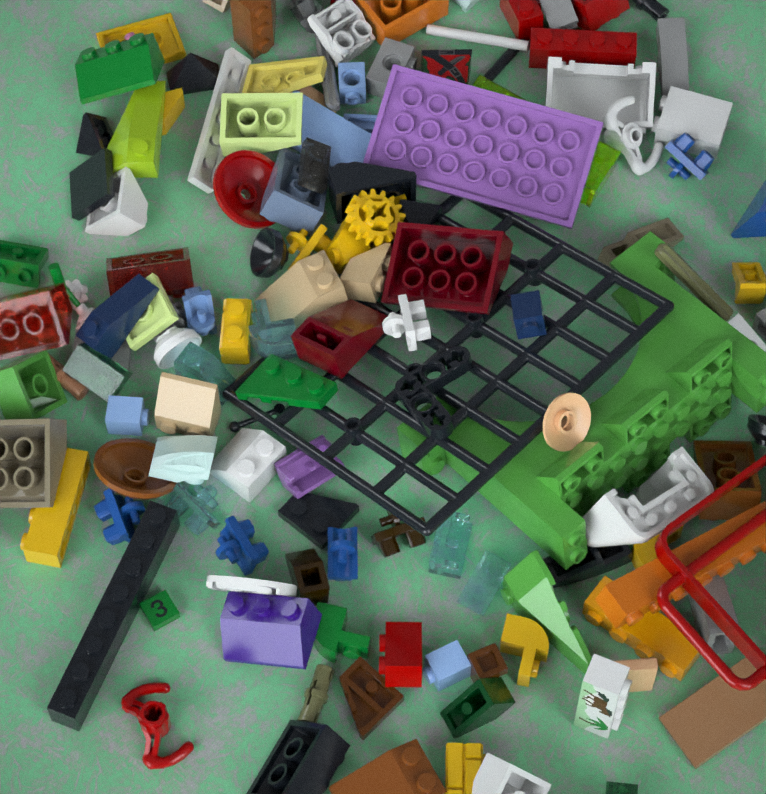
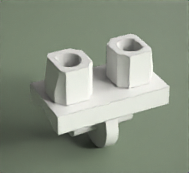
M406 294L398 295L401 315L395 312L389 313L388 317L382 322L383 331L394 338L401 337V334L405 332L409 352L417 350L416 341L431 339L428 320L413 322L427 318L424 300L408 302Z

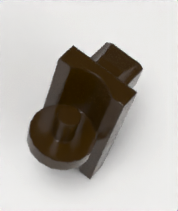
M387 511L388 516L379 519L381 527L391 524L392 528L374 533L371 536L373 545L378 544L384 558L400 552L395 537L405 534L410 549L426 543L425 536L406 523L401 524V520L389 511Z

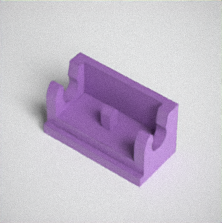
M323 435L309 442L322 452L332 445ZM299 449L274 463L282 486L297 499L336 476ZM337 457L334 458V460H336L344 466V463L340 459H338Z

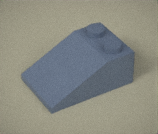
M287 148L280 149L262 199L260 215L271 222L282 224L297 233L301 229H305L309 237L324 213L328 186V169Z

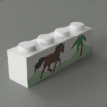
M594 653L582 681L574 720L575 726L607 739L612 729L618 730L632 684V680L627 679L630 667Z

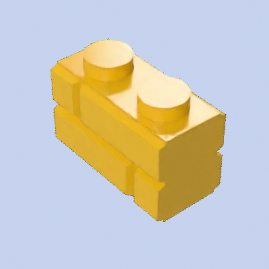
M226 298L223 301L219 350L221 361L224 364H250L254 322L253 305L250 299Z
M446 744L445 790L447 792L445 794H472L474 778L486 754H483V744Z

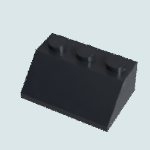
M290 720L246 794H323L329 787L330 780L338 766L344 761L345 754L350 745L327 724Z

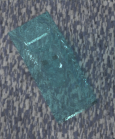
M190 341L174 361L176 375L217 384L220 405H224L227 400L223 397L222 392L236 379L213 354Z

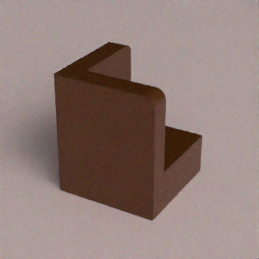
M496 643L467 654V658L471 663L470 677L473 683L479 678L500 677L508 673V667Z

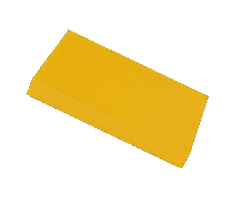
M171 13L96 33L100 48L114 40H119V42L126 41L125 35L130 32L135 34L143 33L144 35L153 33L164 57V64L181 60L186 56V51Z

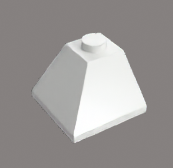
M124 167L113 174L115 197L87 215L86 233L129 236L145 227L147 223L148 202L129 168Z

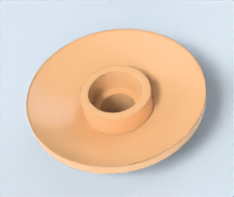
M567 392L559 395L551 402L543 419V435L551 448L566 452L572 450L584 440L591 422V411L586 399L579 394Z

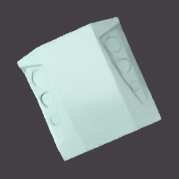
M206 435L158 437L148 476L176 483L185 481L192 485L202 484L209 478L218 437Z

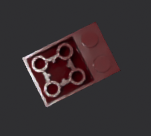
M349 299L309 316L295 330L291 338L299 359L342 379L384 334L382 322L388 316Z

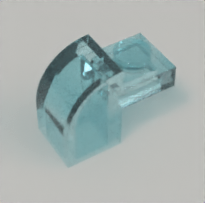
M266 299L254 300L255 312H251L252 325L248 326L250 344L254 351L264 358H267L269 354H274L283 359L298 357L291 335L296 330L294 319L289 318L271 322Z

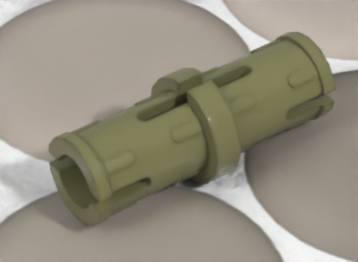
M323 664L316 665L310 687L305 690L304 705L297 721L317 723L323 704L327 703L329 697L327 692L335 670H332L333 668Z

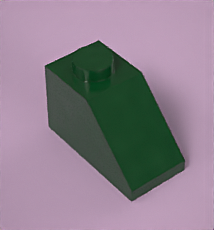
M502 677L479 678L444 708L440 714L453 738H459L496 720L516 702Z

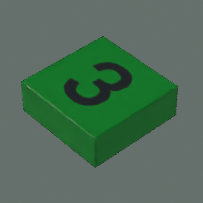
M166 590L139 603L142 612L154 631L180 618V613Z

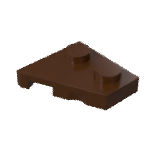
M359 657L339 676V682L359 736L364 741L404 701V695L395 687H385V678L379 675L362 657Z

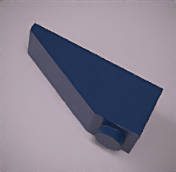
M136 275L89 314L76 333V336L92 349L112 359L160 289L142 275Z

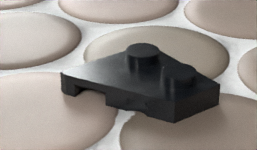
M307 493L299 499L293 495L278 510V516L323 550L328 545V527L343 529L359 512V506L356 503Z

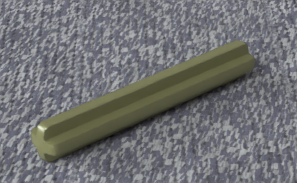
M660 243L654 251L655 255L704 305L722 319L728 321L733 314V309L668 243Z

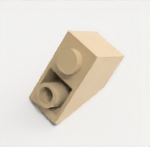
M384 243L349 260L340 277L347 299L377 302L381 292L383 293L392 252V245L390 243Z

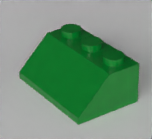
M139 33L126 41L119 42V40H114L102 48L95 49L90 47L83 50L75 64L81 104H87L156 84L165 60L154 34L144 35Z

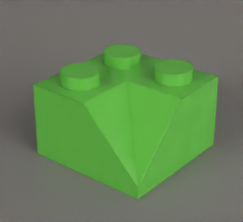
M47 349L20 357L0 368V408L5 420L38 419L68 402L61 384L57 380L56 372Z

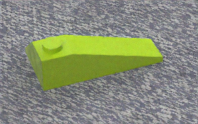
M157 81L154 85L134 90L107 147L108 150L112 151L113 174L127 167L135 178H158L166 81Z

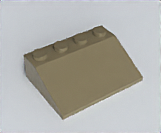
M52 418L0 420V508L53 507L67 450V420Z

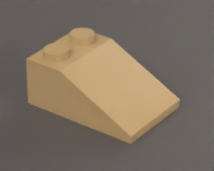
M323 250L297 261L253 302L272 341L295 332L309 316L345 302L348 299L340 278Z

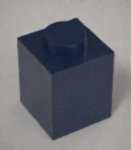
M539 290L511 295L513 321L518 340L547 335L544 309Z

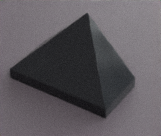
M190 52L166 72L169 90L182 88L183 95L214 90L219 74V65Z
M87 112L83 115L76 153L93 156L103 148L107 149L113 132L106 117Z
M400 199L399 204L402 205L399 213L406 215L403 220L406 223L433 225L443 210L441 205L420 200Z

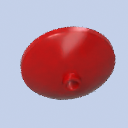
M250 150L233 152L219 163L213 177V190L220 208L231 220L251 229H263L276 223L260 215L262 199L275 164L267 156Z

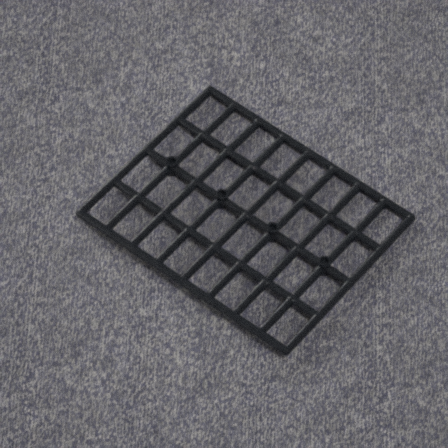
M451 195L440 205L443 210L433 225L438 223L441 226L467 228L445 215L463 198ZM470 201L502 219L491 230L506 232L514 226L552 247L540 260L532 258L525 261L511 253L509 265L524 274L505 291L499 290L489 315L442 310L466 326L446 343L431 335V339L421 341L436 351L423 364L450 348L460 346L470 336L473 338L485 336L517 355L497 375L472 360V368L469 372L481 378L487 384L468 402L443 387L432 393L458 410L451 416L454 429L469 417L510 443L490 464L448 437L440 440L430 437L408 411L395 404L399 401L395 389L385 397L349 373L342 379L328 372L323 377L334 382L339 380L376 405L361 419L356 417L346 419L326 405L321 410L311 409L345 432L324 452L284 426L303 410V407L288 406L274 419L248 400L238 399L235 391L270 353L280 357L289 348L296 352L291 338L293 333L282 339L226 387L222 395L233 405L423 536H430L543 431V419L548 406L509 383L508 380L527 363H530L570 387L571 389L568 392L582 395L672 312L674 303L508 210ZM564 254L604 276V278L584 295L547 274L544 270ZM616 283L659 308L644 322L637 325L598 303L596 300ZM544 284L576 303L557 321L544 314L547 335L539 336L527 348L486 324L505 305L512 308L511 295L519 294L528 285L538 286ZM355 300L387 316L389 313L394 312L378 301L372 303ZM401 309L395 313L401 315ZM587 309L626 331L629 335L611 352H608L567 327ZM386 333L365 353L375 357L403 376L421 366L419 363L407 365L377 346L387 336ZM559 336L600 360V362L579 380L539 356L538 353L555 337ZM497 390H500L541 417L519 436L477 408ZM385 412H388L427 438L406 458L365 432ZM349 444L353 446L363 444L396 467L375 486H372L334 460V458ZM437 445L480 472L458 493L416 466ZM406 473L448 501L427 522L384 494Z

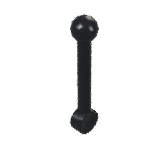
M280 403L276 404L274 409L265 413L270 416H278L285 410V406ZM251 417L241 422L233 421L230 423L229 429L235 433L241 427L257 422V420Z

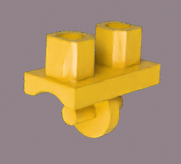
M320 224L309 240L306 239L308 232L305 229H301L299 233L289 232L286 236V240L290 245L287 250L290 254H294L296 250L300 252L288 269L297 261L311 256L312 250H315L317 253L324 250L327 254V248L332 241L324 234L328 229L327 227Z

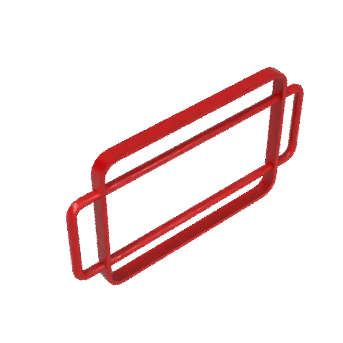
M766 455L669 523L658 536L655 543L657 558L672 575L671 578L658 588L656 596L658 606L729 686L739 691H749L766 679V655L694 575L766 523V508L686 567L668 547L667 536L766 466ZM679 586H682L757 670L747 678H740L735 675L671 604L669 600L670 593Z

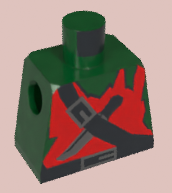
M472 49L421 51L422 72L469 84Z

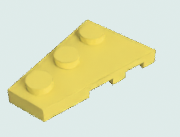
M325 56L250 64L242 93H289L323 82L327 68Z

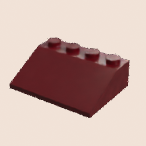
M398 222L381 302L384 304L400 305L398 295L406 294L408 302L424 300L425 308L489 315L508 271L513 242L504 231Z

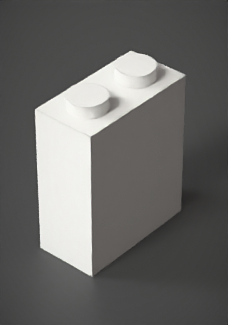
M671 86L668 96L663 95L658 109L662 111L661 116H655L651 131L655 132L654 143L661 142L666 146L671 140H676L687 132L696 141L687 151L688 153L699 155L705 149L716 160L733 103Z

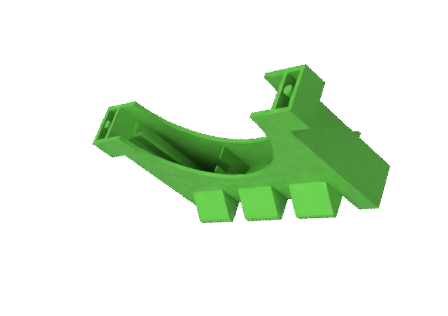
M651 231L612 260L610 267L674 303L673 311L640 340L638 351L632 364L618 383L606 394L589 404L591 422L588 433L582 442L570 451H557L547 444L542 431L478 491L565 570L573 564L580 563L585 558L588 548L587 539L585 538L586 522L583 517L604 494L621 486L628 494L636 487L639 488L648 480L649 476L659 470L670 456V443L677 437L685 436L691 443L698 436H704L719 419L723 420L729 415L732 394L756 413L766 406V352L675 282V275L654 253L658 245L665 242ZM619 287L611 294V297L621 305L633 323L637 325L644 322L659 308L623 287ZM436 397V399L449 412L450 416H452L455 412L458 411ZM426 404L419 411L428 410L431 404ZM435 417L433 419L434 425L438 424L439 426H441V424H439ZM469 417L455 428L448 437L488 464L510 445V443ZM494 419L519 436L535 422ZM405 423L397 427L401 454L404 458L427 439ZM438 445L416 464V466L431 476L441 472L444 466L448 464L468 483L480 473Z

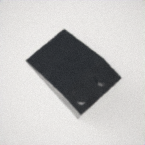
M355 161L338 163L328 167L329 199L337 224L344 221L347 216L345 210L354 195L358 196L362 190L369 194L371 189H375L378 195L383 190L386 194L385 197L388 199L391 196L397 197L405 194L407 200H416V173L414 171Z

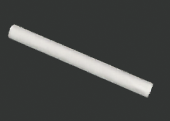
M428 24L426 28L427 35L527 52L530 46V41L431 24Z

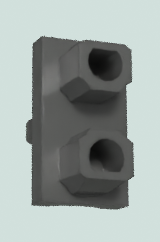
M292 0L295 7L290 10L294 17L307 32L315 33L307 19L310 15H316L324 9L316 0Z

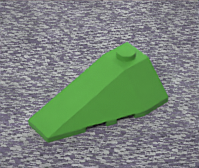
M535 550L504 576L503 587L500 590L505 603L508 606L512 605L519 616L537 622L546 632L549 643L580 671L586 674L592 657L578 628L574 625L570 627L568 607L565 601L557 600L552 586L556 584L538 550Z

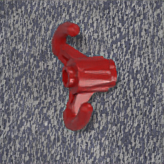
M165 682L142 684L130 690L121 699L122 709L126 713L137 717L141 731L146 740L142 761L149 769H164L184 760L194 749L193 743L187 741L170 755L164 757L158 755L161 739L168 734L171 728L169 713L166 705L162 702L148 701L142 703L138 699L154 693L167 694L171 688Z

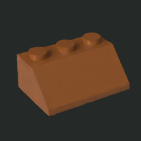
M230 0L234 41L253 59L267 53L274 46L277 18L276 0Z

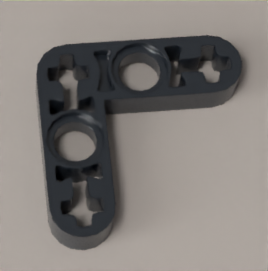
M462 346L448 349L401 377L395 384L399 401L433 439H445L454 430L449 412L432 393L466 374L472 368L470 352ZM437 371L441 373L438 378H427L428 374ZM421 404H431V407L428 410H417L418 406H420ZM436 417V420L442 426H439L438 424L434 425L433 419Z

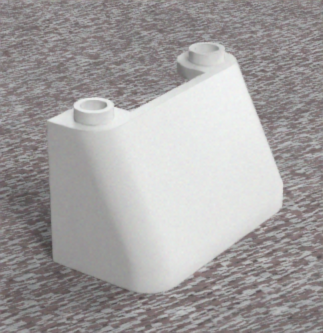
M548 57L545 106L603 122L607 110L616 100L624 96L633 95L635 98L634 104L621 109L616 117L622 123H637L644 135L646 130H650L653 127L656 63L643 62L642 66H635L634 69V64L629 63L628 66L575 63V60H569V65H566V62L562 61V57Z
M682 446L674 451L662 467L637 489L636 496L633 494L629 498H620L616 496L618 492L612 489L599 499L583 517L586 522L585 538L587 539V545L590 547H606L645 543L660 534L669 523L713 493V485Z

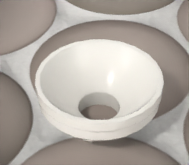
M176 326L169 328L156 340L154 360L160 369H168L180 364L198 349L202 338L193 329L177 328Z

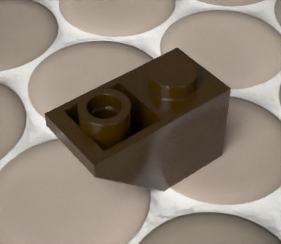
M315 549L285 554L292 584L297 586L296 597L309 598L315 606L318 602L328 603L330 586L323 561Z

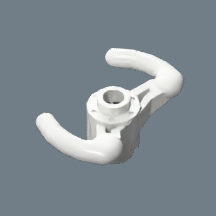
M628 95L616 100L607 110L603 118L605 128L607 129L604 134V140L606 145L612 150H620L624 154L631 170L636 175H643L657 164L662 155L664 145L661 142H657L649 158L645 162L642 161L639 150L643 137L641 127L637 123H622L616 117L621 109L634 104V96Z

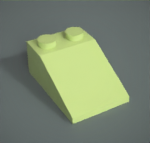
M222 93L219 143L223 156H228L233 152L250 150L262 154L301 145L303 93Z

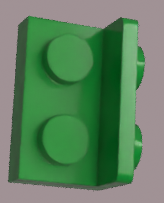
M0 240V282L38 288L40 285V272L49 258V248Z

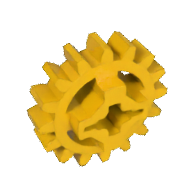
M371 189L369 194L362 190L358 196H353L345 210L347 213L345 222L352 223L348 231H356L358 234L355 239L364 238L365 245L367 246L371 241L375 243L376 247L380 246L382 242L391 244L395 238L398 222H403L406 217L404 213H399L402 205H395L393 203L394 196H391L389 199L386 198L385 191L383 190L380 195L376 194L375 189Z

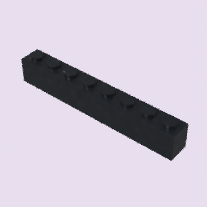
M150 500L47 706L52 721L80 731L139 611V603L143 602L180 527L177 510Z

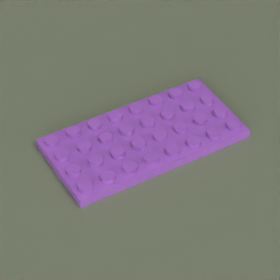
M393 64L363 163L414 171L417 176L416 185L572 229L604 122Z

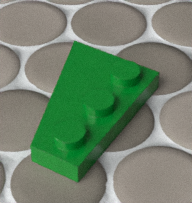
M270 353L235 393L240 400H248L249 397L260 398L263 403H272L273 400L288 402L289 406L321 410L336 394L338 387L336 382Z

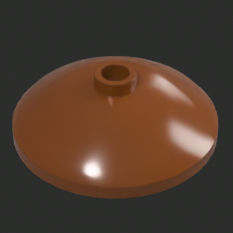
M134 438L115 439L103 444L95 454L93 466L96 475L108 488L120 495L134 499H154L169 494L178 485L176 482L148 476L156 446L152 442Z

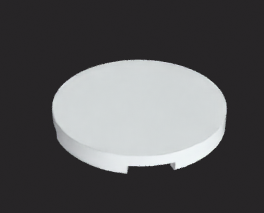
M208 575L206 581L208 589L223 592L228 590L231 592L296 597L297 593L296 585L261 579Z

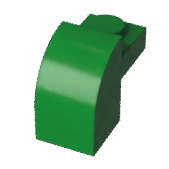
M318 602L316 608L320 611L322 617L314 644L319 654L333 663H336L338 653H343L345 657L357 660L359 657L368 659L371 649V637L345 631L348 620L347 608Z

